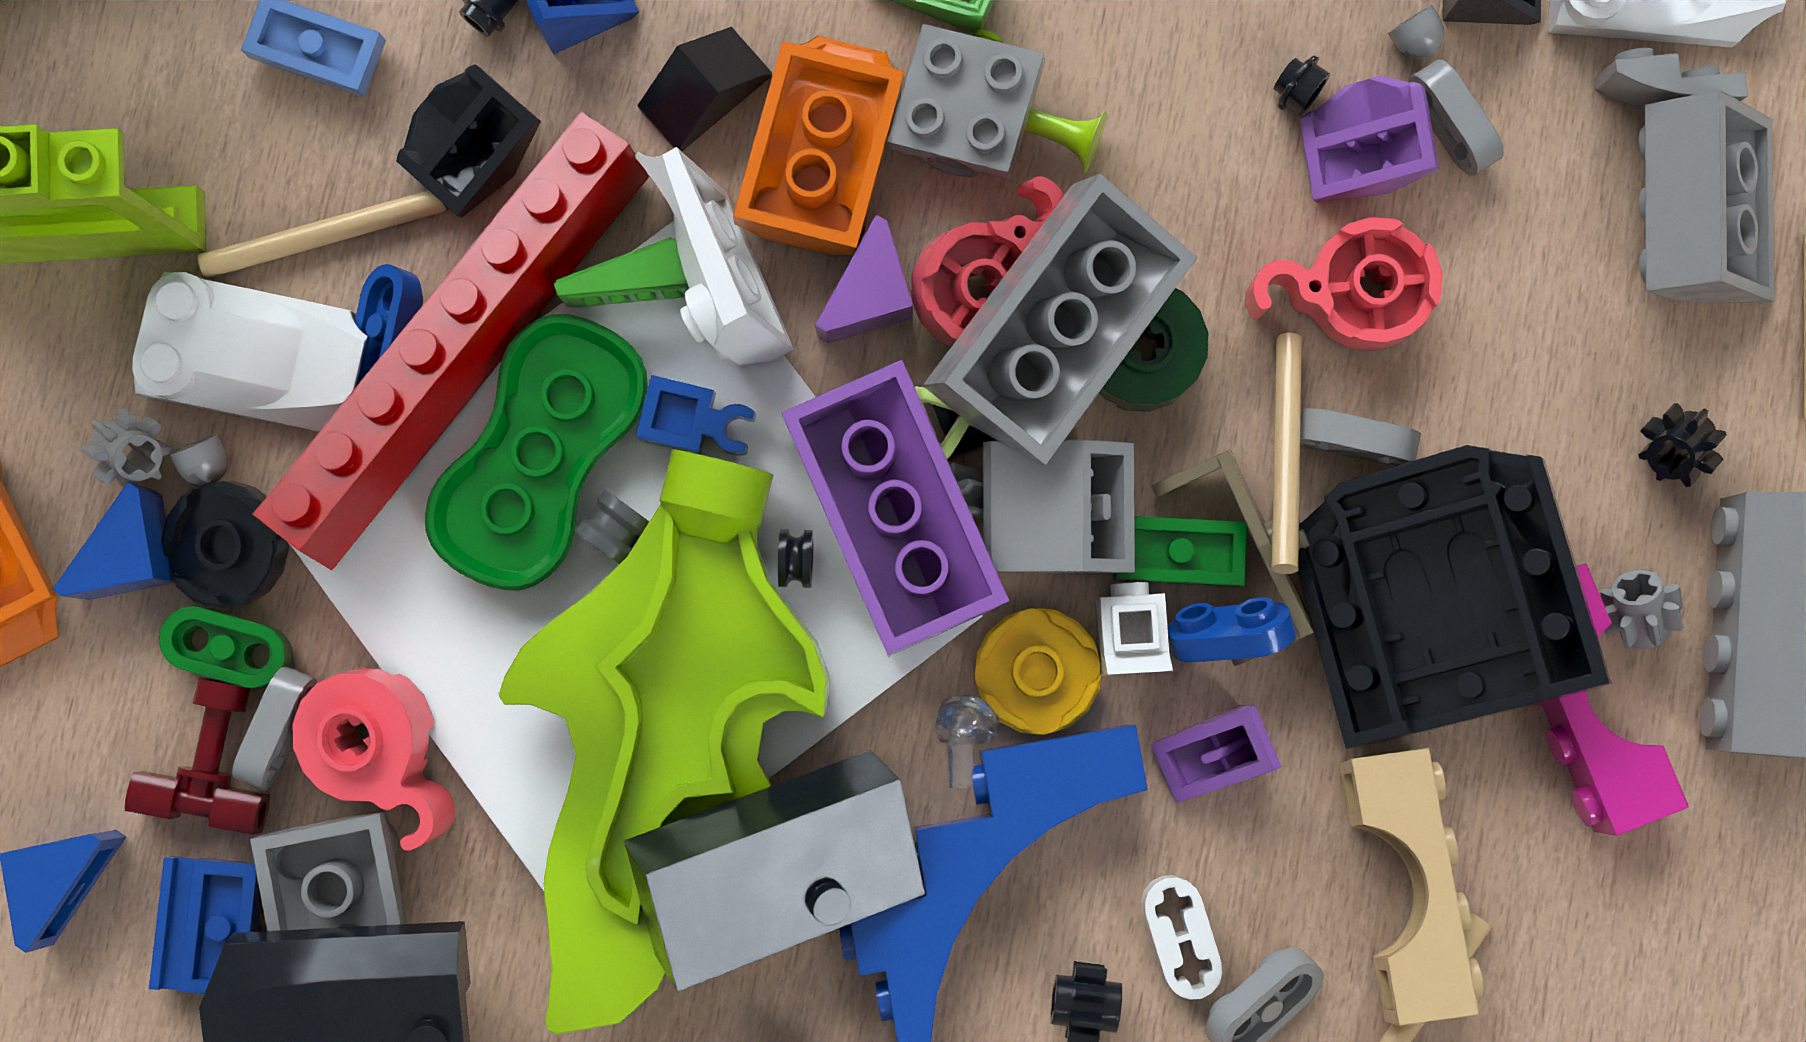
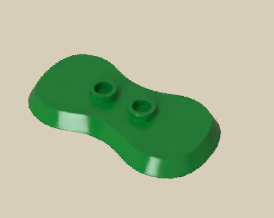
M551 314L538 318L525 326L507 346L501 361L495 404L486 427L477 441L440 475L432 487L427 500L425 531L428 540L438 556L451 568L488 587L520 591L536 586L547 579L561 565L572 543L579 495L588 474L596 462L630 431L642 413L647 394V372L642 358L626 340L594 321L569 314Z

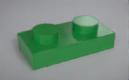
M1134 516L1135 572L1114 573V581L1243 587L1245 586L1247 523Z

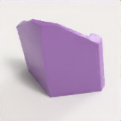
M1382 75L1344 86L1317 110L1308 112L1300 119L1313 200L1317 203L1389 194L1440 170L1426 90L1421 84L1409 83Z

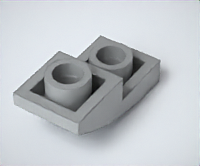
M1636 48L1617 54L1614 57V61L1594 78L1595 91L1616 101L1645 109L1646 104L1721 90L1739 101L1748 97L1745 72L1720 74L1719 67L1705 66L1681 73L1678 53L1654 55L1652 48Z

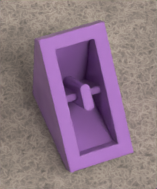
M878 215L873 219L815 324L818 338L828 343L913 318V304L888 221Z
M1239 705L1151 744L1176 803L1275 771L1282 767L1255 705Z

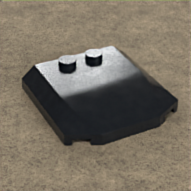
M1464 445L1341 482L1324 497L1325 501L1299 524V531L1304 530L1310 546L1299 549L1298 575L1346 749L1389 741L1612 684L1546 462L1542 457L1534 455L1524 456L1493 451L1489 448Z
M465 921L232 933L223 946L199 1006L203 1042H470L466 992L471 984Z

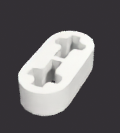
M1175 875L1160 876L1152 880L1145 888L1141 905L1161 975L1166 984L1179 996L1190 1000L1202 999L1213 993L1220 984L1222 977L1221 959L1202 898L1197 889L1184 878ZM1167 888H1172L1173 892L1179 897H1188L1189 905L1183 906L1180 909L1184 930L1179 932L1174 931L1172 921L1167 915H1156L1155 906L1164 901L1162 891ZM1188 941L1192 954L1198 960L1207 959L1208 967L1199 971L1200 982L1195 985H1191L1184 976L1175 977L1174 969L1183 965V957L1178 943Z

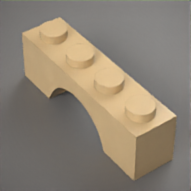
M1429 748L1353 758L1339 763L1350 827L1372 833L1391 845L1404 861L1413 886V906L1405 929L1390 946L1373 956L1385 1022L1403 1026L1479 1015L1476 998L1483 997V978L1477 960L1475 958H1468L1464 931H1469L1471 928V916L1464 893L1462 891L1456 892L1451 866L1458 864V846L1452 828L1450 826L1444 827L1439 801L1444 800L1446 797V783L1441 765L1437 761H1431Z

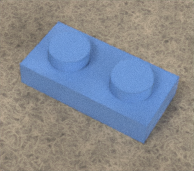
M260 0L241 51L249 59L365 97L386 40L380 32L285 0Z

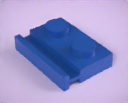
M182 856L164 858L149 989L178 990V992L205 994L223 946L232 933L258 932L261 895L253 862L206 858L194 859L183 858Z

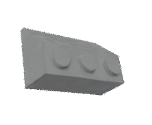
M1721 90L1646 104L1645 126L1641 128L1639 133V149L1645 161V187L1642 188L1639 195V209L1646 225V248L1640 254L1639 268L1641 277L1646 284V291L1672 301L1758 304L1775 302L1773 119Z

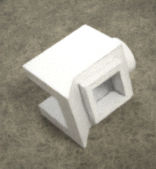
M1148 582L1110 585L1111 597H1100L1095 600L1101 676L1173 671L1169 653L1165 593L1149 594Z

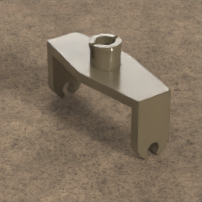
M1231 450L1220 453L1151 485L1156 497H1159L1222 468L1281 598L1290 609L1297 633L1294 641L1313 633L1312 623L1290 575L1279 574L1271 569L1272 519L1265 522ZM1303 529L1299 531V549L1310 546ZM1254 658L1232 659V663L1236 666Z

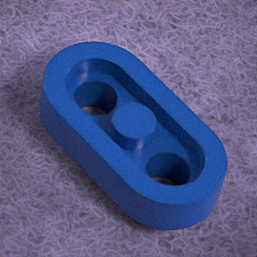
M384 264L370 273L362 287L354 322L368 338L357 385L422 307L421 284L418 277L412 272L390 264Z
M1266 597L1254 598L1240 605L1212 607L1208 603L1192 604L1178 611L1175 620L1167 627L1168 639L1174 657L1182 662L1264 657L1285 649L1295 640L1297 635L1289 607L1283 603L1273 602L1272 599Z

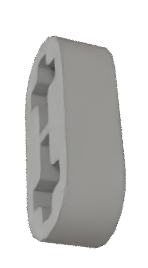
M1438 59L1409 77V83L1415 82L1425 87L1432 130L1453 161L1463 172L1474 176L1502 159L1504 154L1503 145L1497 131L1459 74L1450 64Z
M1307 408L1302 410L1300 445L1391 466H1398L1416 460L1421 433L1414 429L1325 409Z
M288 666L281 667L275 673L263 694L238 750L232 768L233 778L263 791H266L274 784L292 750V723L300 701L317 683L314 677Z

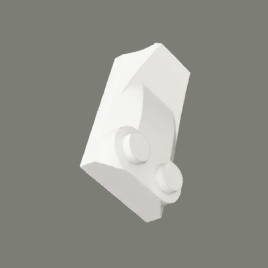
M1550 0L1548 33L1734 47L1754 27L1769 17L1782 12L1786 0Z
M677 147L656 157L645 156L637 152L635 158L658 186L674 213L678 253L689 289L685 292L687 305L682 307L680 312L691 336L698 343L707 340L721 359L727 360L730 358L741 366L751 363L771 362L793 351L792 343L744 231L741 227L734 224V208L727 192Z
M164 271L160 279L152 286L148 295L133 355L132 371L134 374L135 393L152 399L319 433L356 388L368 336L355 324L353 320L355 313L351 310L200 279L187 272L171 273Z

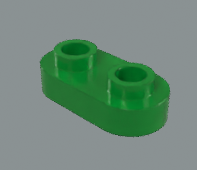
M191 606L176 610L164 621L159 634L161 652L165 659L174 667L246 688H266L281 667H290L292 663L291 645L287 637L280 630L269 625L208 608ZM199 628H203L208 634V643L201 651H197L192 644V636ZM259 645H264L269 651V660L262 668L256 667L252 660L253 651Z

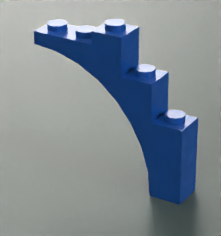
M1123 725L979 750L981 764L970 766L976 805L988 803L990 814L915 827L917 842H914L921 877L924 880L925 894L839 928L845 961L857 959L859 976L886 971L887 980L875 982L881 1021L894 1020L897 1042H931L937 992L953 943L979 897L1007 864L1052 827L1097 804L1148 790L1136 725Z

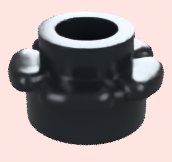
M1317 56L1310 57L1304 63L1294 58L1281 73L1273 88L1281 94L1278 103L1280 110L1288 107L1301 116L1321 93L1330 77V73L1317 65L1319 61Z

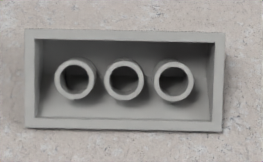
M1101 173L1072 184L922 386L971 426L1038 464L1046 465L1198 257Z
M1744 492L1721 498L1720 507L1715 510L1711 521V538L1713 543L1717 545L1716 570L1711 574L1707 587L1708 603L1711 608H1714L1713 631L1705 642L1703 653L1705 669L1710 672L1709 698L1703 702L1700 711V728L1702 734L1706 737V750L1806 759V492Z

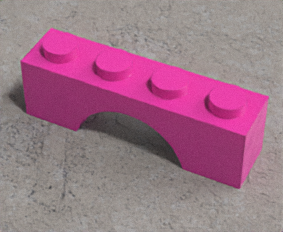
M1587 563L1579 564L1576 566L1597 636L1599 637L1612 622ZM1586 691L1536 704L1542 705L1551 726L1546 731L1550 750L1559 764L1562 766L1567 765L1576 789L1571 791L1575 810L1582 822L1588 827L1592 826L1594 832L1618 836L1689 808L1664 746L1633 743L1611 732L1592 710Z

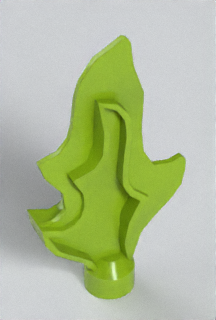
M672 449L659 499L661 504L628 556L589 594L545 625L520 648L504 676L498 694L503 704L532 705L564 717L576 753L568 791L548 850L543 882L552 969L545 1023L547 1030L555 1035L621 1023L658 990L666 973L654 953L624 840L771 787L772 785L758 760L764 722L783 711H801L821 716L822 718L827 714L830 674L819 644L772 583L758 547V527L762 525L774 476L772 473L713 457Z

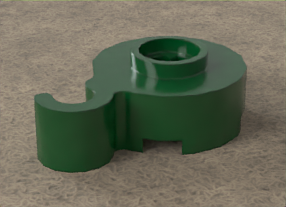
M1177 288L1173 290L1143 331L1148 339L1155 340L1158 346L1151 353L1152 360H1142L1139 351L1130 350L1099 392L1104 399L1117 404V407L1122 410L1151 412L1173 404L1196 382L1208 358L1209 333L1201 311L1183 291Z

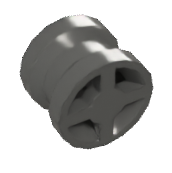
M604 489L597 499L598 510L591 519L581 520L574 531L620 564L628 556L649 521Z

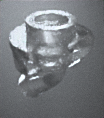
M972 695L947 698L941 702L937 712L934 730L941 743H948L949 788L974 787L972 779L975 770L974 744L990 743L996 737L1000 727L999 718L993 709L985 701Z

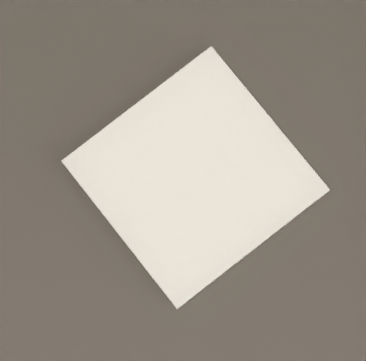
M674 221L633 251L669 237L676 239ZM685 298L576 308L567 307L563 302L545 316L569 314L583 317L621 336L642 358L647 372V390L651 375L714 390L716 396L712 409L721 410L731 404H742L751 408L757 415L755 423L737 419L732 421L727 427V437L729 439L748 445L746 455L736 456L728 454L719 447L714 439L706 437L701 455L774 474L762 525L758 527V547L772 583L817 640L830 674L828 710L824 718L801 711H783L764 722L758 760L768 779L983 617L980 615L953 629L888 657L781 414L785 410L816 397L784 355L771 362L751 363L743 366L738 365L730 358L727 360L721 359L707 340L698 343L689 333L680 309L687 305ZM500 362L333 570L328 569L298 551L295 547L292 546V548L379 667L392 675L402 674L408 677L424 694L434 718V728L429 729V735L544 891L543 882L548 850L568 791L576 753L564 717L532 705H504L498 694L504 676L520 648L545 625L589 594L619 564L574 531L566 558L547 579L534 587L520 591L501 590L480 584L460 574L444 562L430 545L425 531V511L429 494L445 469L477 441L486 427L495 404ZM640 417L630 431L596 462L588 474L579 495L575 528L581 520L591 519L598 510L597 499L604 489L648 521L651 520L661 504L659 499L673 448L638 440L636 433ZM780 529L789 530L790 535L793 537H800L803 535L804 530H813L814 550L811 588H803L802 583L796 580L789 582L787 587H778V543Z

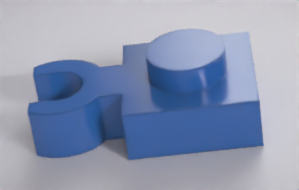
M651 375L636 438L640 441L701 455L706 437L714 439L726 453L741 456L747 454L748 445L729 439L727 437V427L732 421L737 419L755 423L757 415L751 408L742 404H731L721 410L712 409L716 396L714 390Z

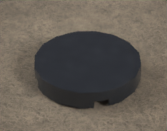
M236 481L208 483L199 489H192L181 496L168 514L161 541L164 555L169 556L170 566L174 571L169 572L176 587L194 602L213 608L251 604L269 593L283 574L289 545L286 540L253 515L267 497L256 487Z

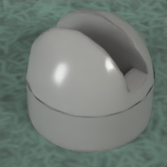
M1432 5L1388 32L1396 48L1405 57L1412 59H1423L1433 55L1441 47L1445 34L1442 20Z
M218 434L200 439L169 454L178 473L187 482L195 486L218 482L226 473L228 466L226 449Z

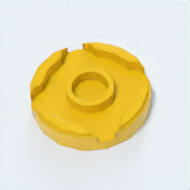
M1029 608L1005 616L986 633L976 653L974 680L981 702L998 722L1019 733L1046 735L1069 728L1089 711L1100 689L1101 664L1094 640L1078 621L1057 610Z

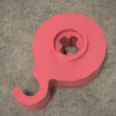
M1037 176L1017 187L1018 195L1029 199L1036 208V218L1034 221L1023 215H1015L1000 222H970L939 234L921 251L912 272L911 299L921 324L936 340L952 347L1064 197L1062 190L1055 182L1045 177ZM981 273L987 280L982 288L989 291L987 298L974 299L968 291L967 281L968 278Z
M1369 217L1347 224L1328 240L1317 252L1309 270L1291 260H1277L1265 265L1251 280L1245 293V305L1250 317L1253 319L1261 318L1272 305V300L1268 294V285H1280L1288 292L1291 306L1298 312L1310 315L1330 339L1350 349L1378 351L1401 343L1427 322L1433 308L1437 306L1441 298L1443 272L1435 249L1429 242L1425 245L1415 233L1402 227L1403 222L1397 219ZM1365 272L1372 273L1374 282L1385 283L1386 290H1383L1376 298L1369 296L1368 292H1365L1361 287L1360 281L1366 277Z
M360 667L342 672L316 683L300 701L292 723L293 750L302 772L320 791L341 801H370L383 810H390L402 804L412 806L419 815L420 824L417 831L404 836L400 840V846L403 850H414L443 836L452 826L455 818V804L451 794L441 784L427 780L423 775V770L429 757L424 758L429 746V729L434 728V718L424 694L408 677L402 674L392 675L381 669H370L371 667ZM360 724L366 726L370 735L363 741L358 733V725Z

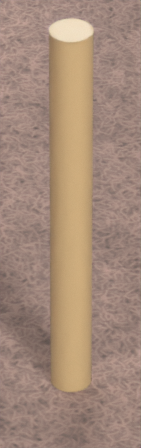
M429 190L202 253L197 256L198 264L203 276L208 279L448 211V207Z
M1283 333L1276 338L1271 569L1279 574H1292L1298 571L1302 337L1296 333Z

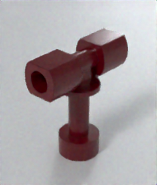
M198 678L193 704L205 706L193 766H179L176 777L146 771L133 772L126 793L125 811L165 819L179 818L181 813L209 818L208 827L251 835L262 833L268 815L270 795L229 787L232 775L219 771L232 711L246 712L251 688L215 679Z

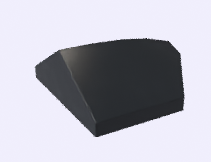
M476 64L467 67L464 73L437 84L413 113L404 148L399 150L396 160L398 164L446 207L461 218L515 176L541 123V120Z

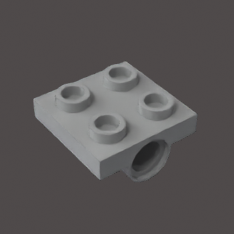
M923 24L887 139L890 150L922 157L930 166L952 175L974 177L977 176L978 172L1010 180L1045 65L1044 53Z

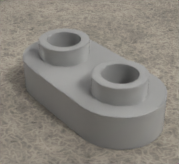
M1297 947L1276 950L1262 960L1258 970L1232 993L1222 996L1214 1003L1206 1024L1208 1039L1211 1042H1266L1299 1013L1318 993L1323 981L1321 968L1304 950Z

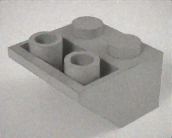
M1083 439L1064 440L1048 463L1040 465L1000 441L983 442V542L996 571L1061 574L1135 572L1134 443Z

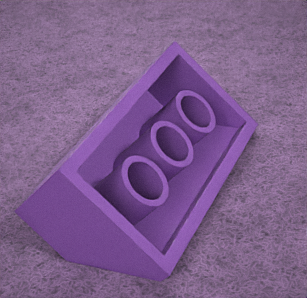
M903 360L781 412L888 657L953 629L1010 601Z

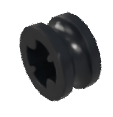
M780 529L778 543V587H787L789 582L795 580L801 582L803 588L812 587L813 530H804L803 535L800 537H793L790 535L789 530Z

